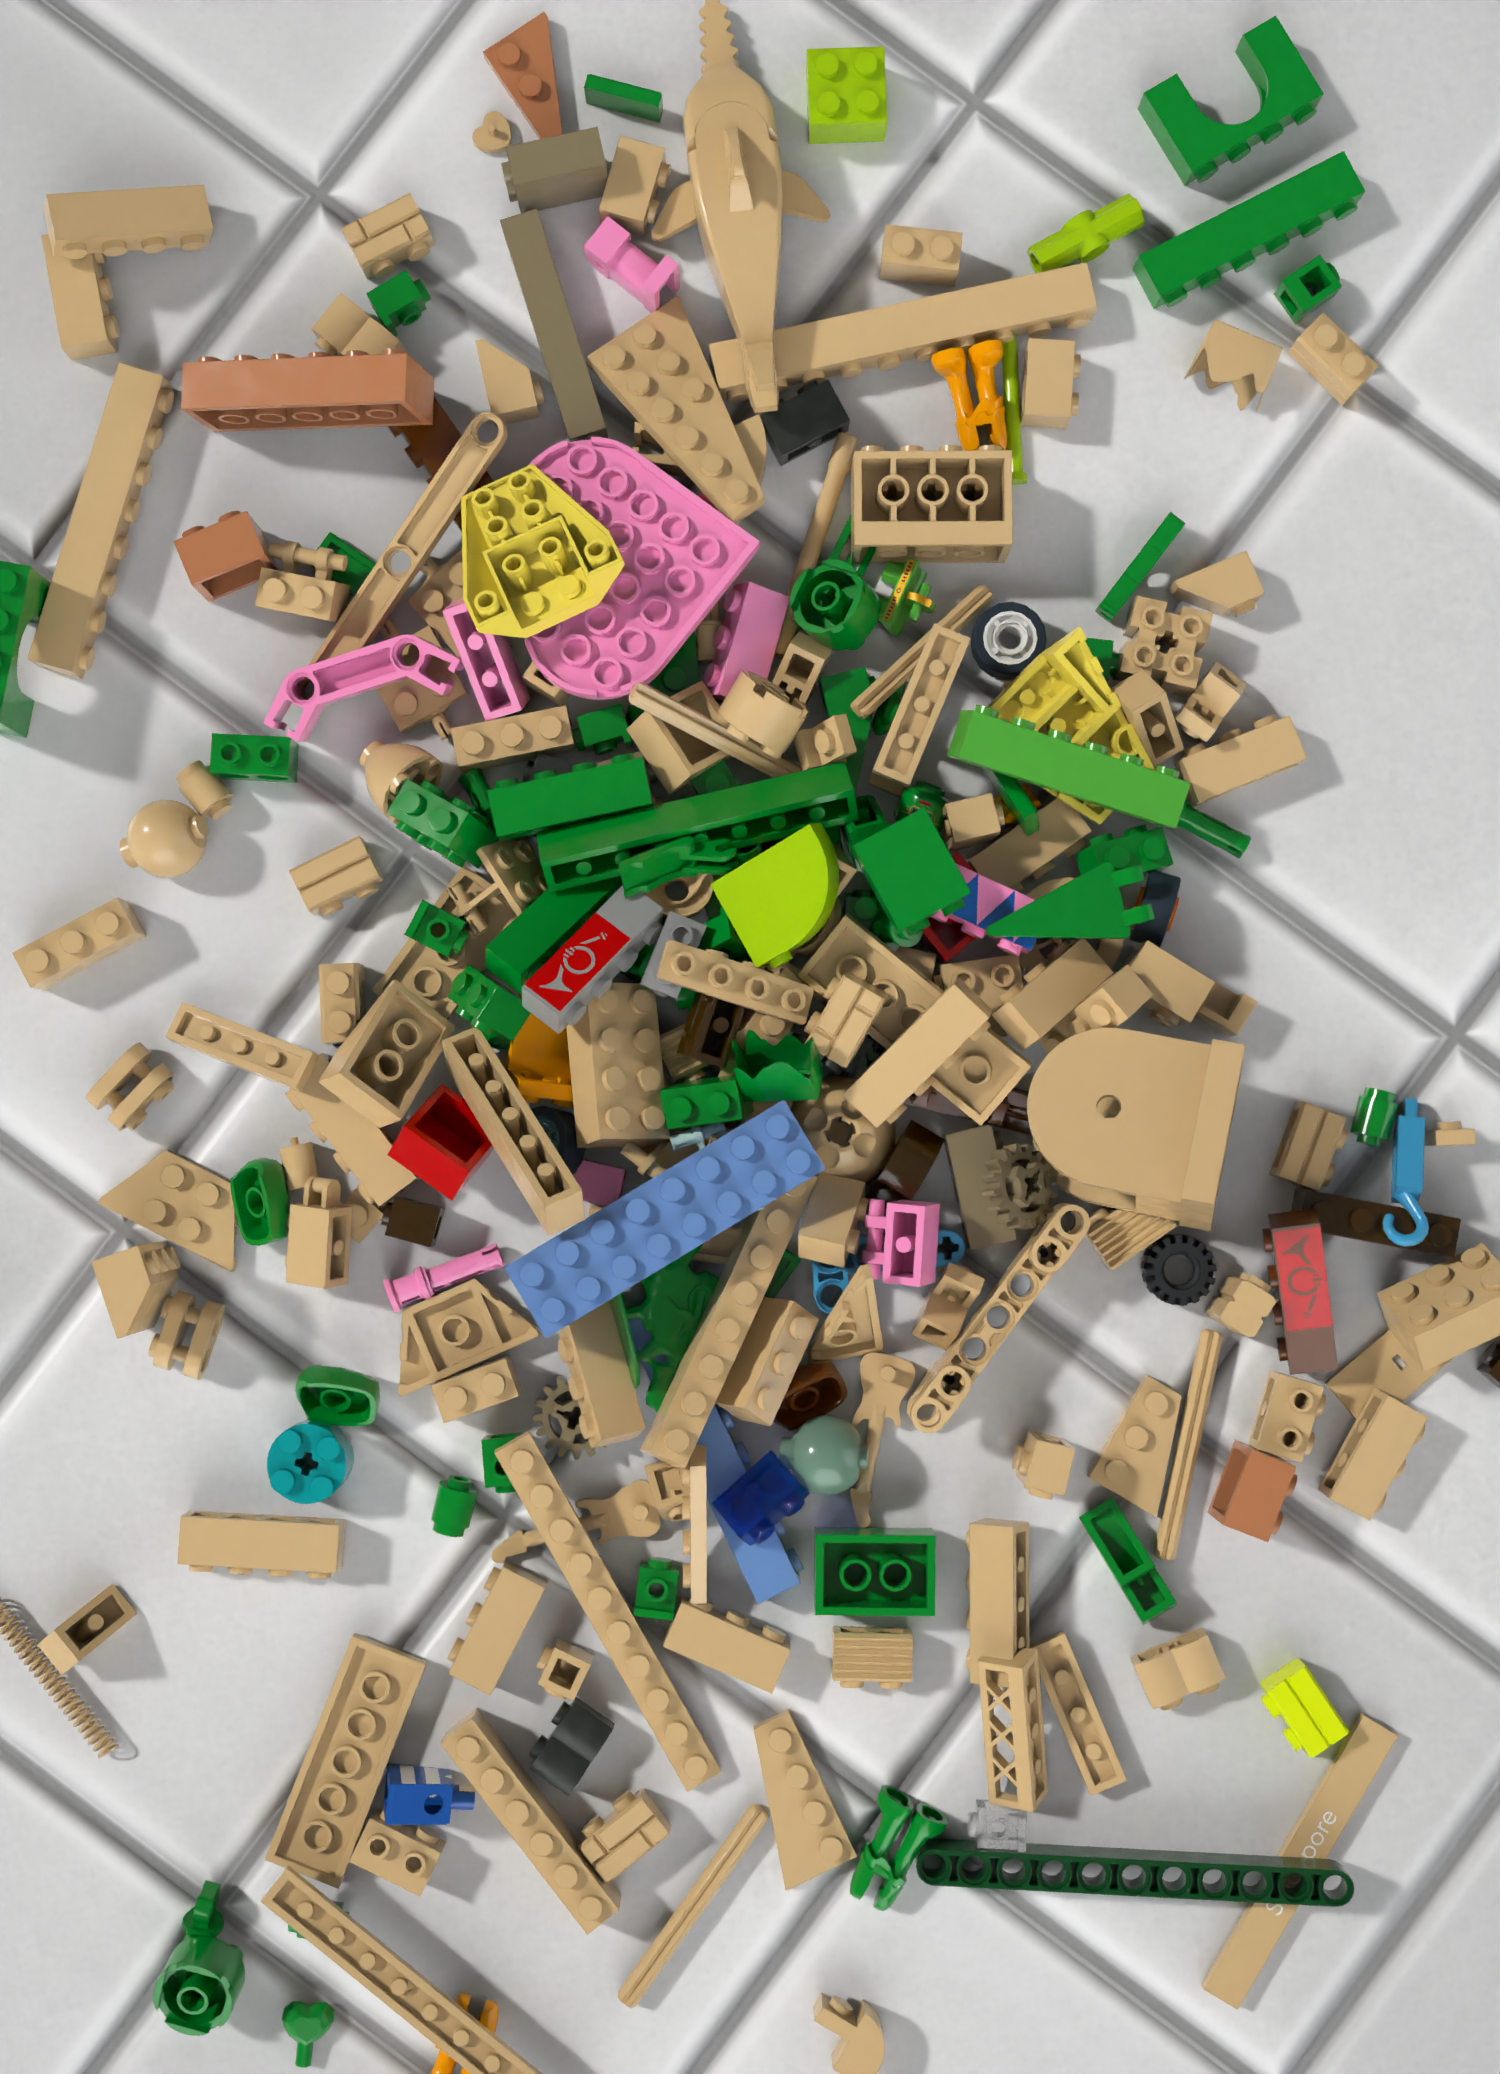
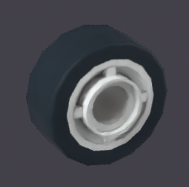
M1015 602L998 603L987 609L976 622L970 641L972 656L979 668L991 677L1003 680L1015 679L1044 651L1047 642L1045 626L1038 614L1026 605ZM1003 633L1013 634L1018 640V647L1014 649L1004 648L999 642V635Z

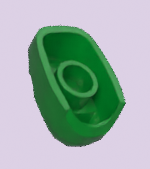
M268 1158L249 1161L230 1179L231 1195L237 1222L244 1240L250 1245L260 1246L287 1237L286 1235L289 1231L287 1221L290 1214V1196L285 1184L282 1164L277 1160Z
M312 1365L304 1369L298 1376L295 1389L296 1397L307 1420L337 1426H365L373 1423L376 1419L380 1402L379 1382L373 1377L342 1367Z

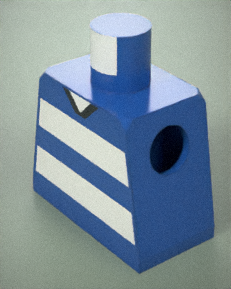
M388 1763L383 1801L385 1825H447L450 1823L451 1809H474L475 1788L472 1785L453 1784L451 1770Z

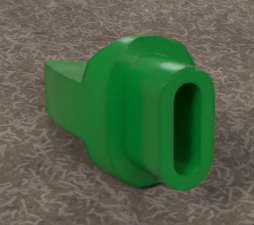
M205 1881L195 1907L191 1908L182 1919V1927L186 1930L185 1937L190 1934H196L198 1936L216 1938L222 1932L224 1919L223 1915L217 1911L221 1884Z

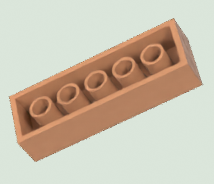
M386 349L383 351V354L370 355L360 350H350L346 352V356H332L325 352H311L308 354V357L295 358L284 353L272 354L271 359H258L250 355H237L234 357V360L222 361L216 357L203 356L198 358V362H183L181 410L214 432L433 425L434 378L409 356L406 351L401 349Z

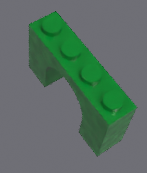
M1276 16L1243 34L1235 51L1257 87L1260 97V110L1251 119L1231 125L1221 124L1209 119L1199 110L1177 73L1143 93L1138 111L1184 186L1196 179L1199 183L1206 181L1219 170L1218 166L1229 160L1231 164L1240 161L1251 152L1252 146L1261 141L1264 145L1269 144L1284 132L1283 128L1293 122L1296 125H1301L1316 114V107L1324 93Z
M0 561V733L27 738L34 700L23 694L19 688L17 679L18 652L28 622H39L51 583L31 566Z

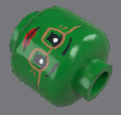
M917 780L916 785L905 786L894 811V819L899 821L925 807L935 828L940 833L946 820L945 817L943 818L942 808L946 803H950L945 797L946 791L921 780Z

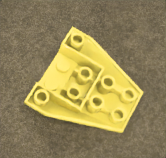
M530 464L461 497L463 600L478 633L528 638L599 605L625 565L609 530L534 464Z

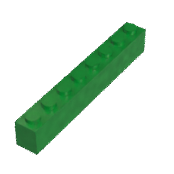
M843 761L536 833L540 863L550 893L621 876L619 871L620 861L686 836L692 837L694 844L722 838L730 839L728 846L717 850L718 852H723L731 848L738 849L789 837L809 824L821 823L824 828L858 821L859 817L854 789L846 763Z

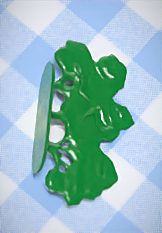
M703 1244L642 1280L646 1297L641 1306L625 1309L621 1293L610 1300L635 1389L640 1385L638 1362L643 1361L653 1368V1380L646 1392V1405L653 1408L656 1412H658L720 1279L709 1271L699 1274L691 1271L689 1263L693 1256L699 1252ZM639 1318L644 1327L651 1333L652 1340L640 1351L635 1350L628 1322L629 1319ZM665 1354L668 1358L666 1362L659 1363L654 1356Z

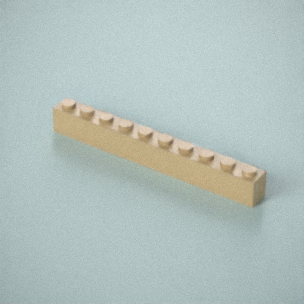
M1088 263L1076 264L774 330L773 348L779 393L786 391L790 385L799 383L806 385L812 381H817L820 384L827 377L841 375L842 378L856 377L862 374L864 369L878 367L879 370L893 369L898 367L901 361L916 358L917 362L930 361L933 354L949 348H963L965 353H967L971 346L987 340H1001L1002 344H1005L1014 339L1013 334L1017 336L1028 334L1029 337L1035 338L1050 333L1051 329L1066 326V329L1069 330L1081 328L1093 319L1097 309ZM738 339L709 344V358L713 376L722 399H728V402L731 403L749 399L744 374V355Z

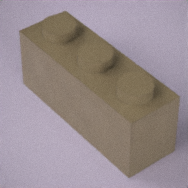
M991 1124L942 1134L945 1139L944 1145L967 1249L974 1250L1017 1240L1015 1231L1020 1229L1009 1230L1007 1229V1222L997 1223L996 1216L998 1212H988L987 1207L991 1202L990 1197H983L981 1193L988 1189V1184L981 1180L982 1175H987L990 1172L985 1166V1162L994 1159L992 1153L994 1150L1003 1149L1000 1132H993Z

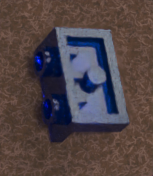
M770 1450L714 1500L712 1505L742 1541L752 1546L755 1543L759 1544L767 1540L774 1533V1526L785 1516L790 1517L797 1513L805 1504L804 1499L810 1492L796 1479L776 1453Z

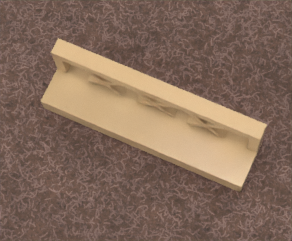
M1022 1647L1012 1660L982 1655L978 1660L989 1803L1034 1812L1048 1793L1038 1650ZM991 1671L1008 1673L1009 1687L1004 1692L991 1679ZM999 1703L1011 1715L1012 1723L1007 1727L994 1715V1707ZM1001 1739L1014 1751L1015 1759L1010 1763L997 1751V1743ZM1006 1775L1017 1787V1795L1001 1792V1777Z

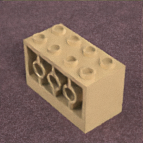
M868 445L862 447L861 451H854L850 471L851 563L861 564L869 547H876L870 564L887 563L888 561L905 563L908 557L918 560L919 563H1004L1013 545L1012 450H1002V447L998 445H984L979 447L978 450H963V447L958 445H945L940 447L939 451H923L922 446L907 445L901 447L900 451H884L882 446Z

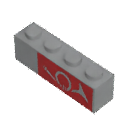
M622 885L522 986V1007L558 1034L568 1024L571 1026L575 1025L584 1015L586 1006L595 997L599 999L605 995L612 984V979L621 970L626 972L633 966L637 960L638 952L646 944L651 946L658 940L663 929L664 908L644 893H637L625 900Z

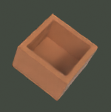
M240 511L228 512L218 519V523L206 528L204 526L192 527L182 533V538L173 541L191 585L208 602L258 582L261 567L279 571L274 558L268 555L269 546L263 531L247 511L242 513Z
M1235 1440L1207 1513L1224 1526L1268 1542L1271 1534L1275 1535L1281 1526L1283 1512L1280 1509L1285 1496L1290 1497L1297 1483V1475L1294 1474L1296 1466L1276 1455L1257 1450L1248 1444Z

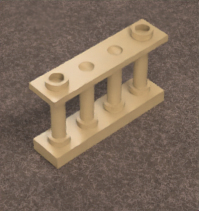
M933 624L868 781L869 785L898 797L901 796L905 786L909 787L971 638L938 624Z

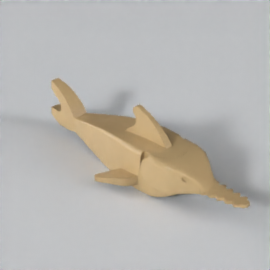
M706 0L704 7L699 10L700 17L704 19L700 23L699 28L705 33L700 39L701 45L705 47L700 54V58L706 64L701 68L703 75L687 97L683 118L689 181L676 187L669 195L652 230V239L656 243L662 242L697 224L705 257L744 355L746 388L754 413L777 411L779 389L773 340L782 253V213L824 223L830 219V211L799 175L781 170L774 109L764 88L741 70L740 63L735 60L738 49L731 45L735 37L732 33L728 32L731 28V21L725 18L728 14V7L721 4L720 0Z

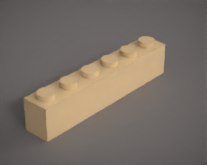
M473 1027L442 1040L448 1074L547 1235L550 1236L584 1221L582 1189L483 1033L476 1027Z
M476 1708L449 1729L440 1744L585 1933L588 1935L615 1914L620 1907L621 1894L612 1882L609 1884L604 1882L594 1869V1866L583 1855L578 1847L579 1839L479 1709Z

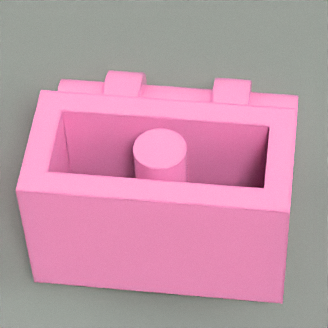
M870 1198L869 1213L864 1215V1227H868L867 1247L862 1250V1262L870 1264L873 1279H881V1265H883L882 1283L916 1287L935 1283L940 1203L911 1200L888 1202L886 1215H884L885 1199ZM883 1229H885L884 1250H882Z

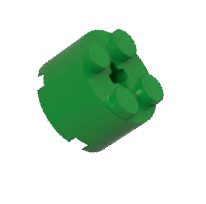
M837 559L821 561L823 565L813 570L808 568L798 577L793 585L790 594V607L793 609L794 619L812 639L835 651L857 650L864 644L865 639L877 623L881 600L869 583L847 562Z
M196 1934L187 1935L174 1948L153 1990L154 2006L156 2010L158 2008L161 2009L166 2016L164 2022L170 2028L186 2035L201 2036L208 2034L210 2029L219 2025L221 2027L227 2022L245 1982V1967L242 1961L243 1953L241 1949L236 1945L227 1944L217 1938L198 1936Z

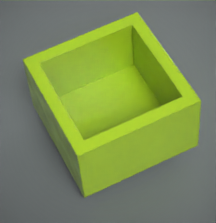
M884 46L807 49L808 144L885 142L887 102Z

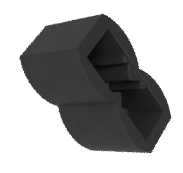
M577 1697L571 1705L565 1701L562 1703L551 1720L556 1725L549 1738L541 1735L529 1753V1756L534 1759L529 1769L567 1796L571 1794L615 1725L611 1720Z

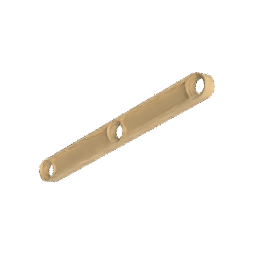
M483 412L472 419L309 665L371 644L460 511L461 497L474 490L505 444L507 428L497 415ZM486 421H493L499 428L497 438L489 443L482 442L478 436L479 427ZM398 552H406L411 559L409 569L402 574L395 573L391 567L392 557ZM309 678L302 680L298 688L299 694L304 700H307L305 688L311 682Z

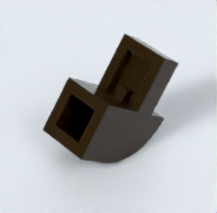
M911 1120L894 1145L887 1162L870 1186L865 1198L885 1199V1209L888 1202L912 1200L930 1171L945 1139Z

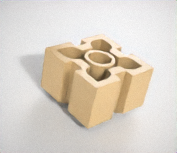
M1137 595L1129 606L1123 632L1124 636L1132 637V640L1126 641L1119 650L1118 668L1116 676H1113V680L1121 682L1143 669L1153 680H1158L1159 686L1167 693L1188 697L1197 687L1203 658L1195 657L1194 652L1198 653L1207 643L1213 613L1182 606L1177 614L1166 612L1168 602ZM1162 640L1167 643L1170 649L1166 653H1162L1159 651L1161 645H1155V643Z

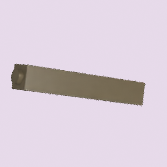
M534 209L501 219L500 223L569 442L589 440L591 437L608 438L604 418L538 211Z

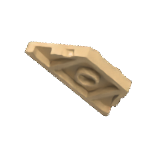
M170 1150L162 1152L102 1196L98 1201V1204L230 1272L234 1271L237 1266V1259H235V1235H237L238 1222L232 1201L230 1181Z
M477 1278L402 1310L401 1329L403 1332L402 1343L400 1344L399 1396H404L540 1336L539 1330Z

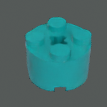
M310 1420L299 1422L282 1432L270 1447L267 1457V1472L270 1484L277 1493L295 1503L312 1504L325 1500L348 1479L354 1462L353 1448L350 1441H348L337 1425H328ZM309 1453H312V1460L318 1462L312 1469L308 1468V1463L303 1461V1457Z

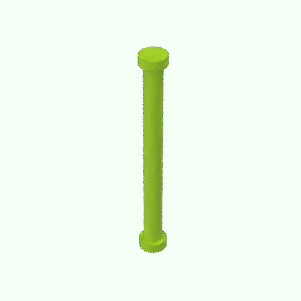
M1013 334L1014 339L1003 344L1002 364L1005 424L1007 429L1006 449L1012 450V485L1027 483V473L1023 472L1017 335Z

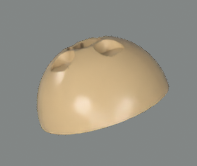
M846 1075L825 1076L822 1078L819 1100L793 1101L790 1110L826 1169L822 1173L867 1183L880 1173L894 1148L896 1138L895 1121L890 1124L885 1120L876 1128L843 1096L848 1086L856 1078Z

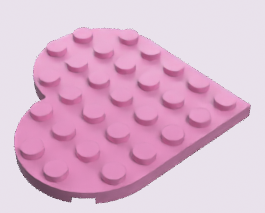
M591 437L589 440H578L569 443L568 440H565L540 453L530 464H534L609 530L625 565L599 605L535 635L524 638V642L538 670L559 689L586 699H614L630 694L631 688L638 682L646 685L649 684L661 673L757 553L761 544L759 540L631 447L603 437Z

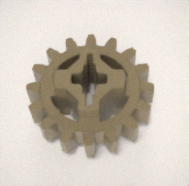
M1017 1143L1003 1146V1149L994 1150L992 1152L994 1159L985 1162V1166L990 1172L987 1175L981 1176V1180L988 1184V1189L981 1192L983 1197H990L991 1202L987 1207L988 1212L997 1211L996 1222H1007V1229L1009 1230L1036 1228V1224L1045 1223L1046 1217L1044 1214L1054 1211L1049 1200L1057 1198V1193L1051 1190V1184L1057 1181L1056 1177H1049L1048 1175L1052 1165L1049 1162L1042 1163L1040 1150L1032 1152L1031 1144L1020 1145ZM1013 1162H1017V1163H1018L1017 1166H1012L1011 1164H1012ZM1026 1207L1027 1209L1022 1212L1021 1209Z
M560 1375L556 1378L558 1386L556 1389L548 1384L543 1388L548 1398H537L535 1404L543 1409L542 1412L533 1415L534 1421L542 1422L543 1424L536 1431V1435L543 1436L547 1434L549 1439L545 1448L549 1449L555 1444L560 1447L558 1451L559 1457H563L567 1450H572L574 1460H579L581 1450L586 1449L590 1456H594L596 1451L595 1448L591 1449L589 1439L574 1441L576 1435L581 1433L579 1422L577 1425L571 1424V1416L566 1414V1411L572 1412L575 1406L579 1407L578 1400L570 1399L566 1402L560 1399L556 1400L560 1394L569 1391V1384ZM550 1415L558 1419L562 1428L561 1436L554 1430Z

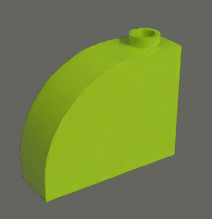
M821 823L805 826L710 884L756 968L770 965L773 970L792 960L793 957L790 952L815 936L824 926L834 908L839 888V866L832 842Z

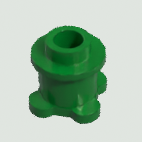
M884 910L881 916L870 924V932L878 936L881 941L894 951L899 946L905 948L914 946L923 935V930L912 936H909L906 930L897 935Z

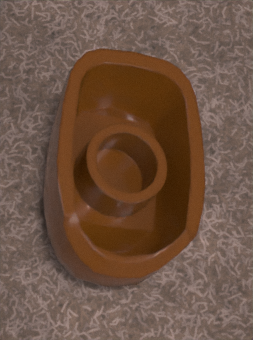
M818 1360L798 1366L775 1416L774 1423L792 1431L808 1419L826 1415L844 1402L848 1394L846 1384L833 1362L830 1360Z

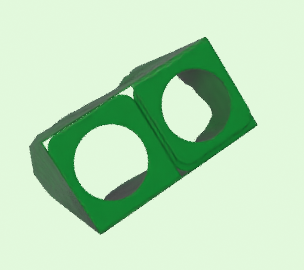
M748 1030L746 1033L745 1055L737 1043L732 1040L737 1068L733 1070L745 1102L819 1100L824 1067L813 1037L803 1044L796 1037L788 1034L777 1045H771L766 1040L760 1039L754 1031ZM803 1074H810V1078L804 1077Z

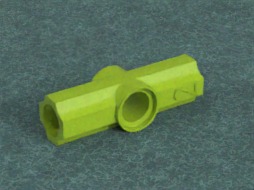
M1129 193L1095 212L1086 210L1074 216L1063 225L1062 230L1028 248L1027 253L1034 272L1049 271L1070 266L1078 261L1086 263L1104 253L1111 243L1143 227L1145 220L1139 202Z

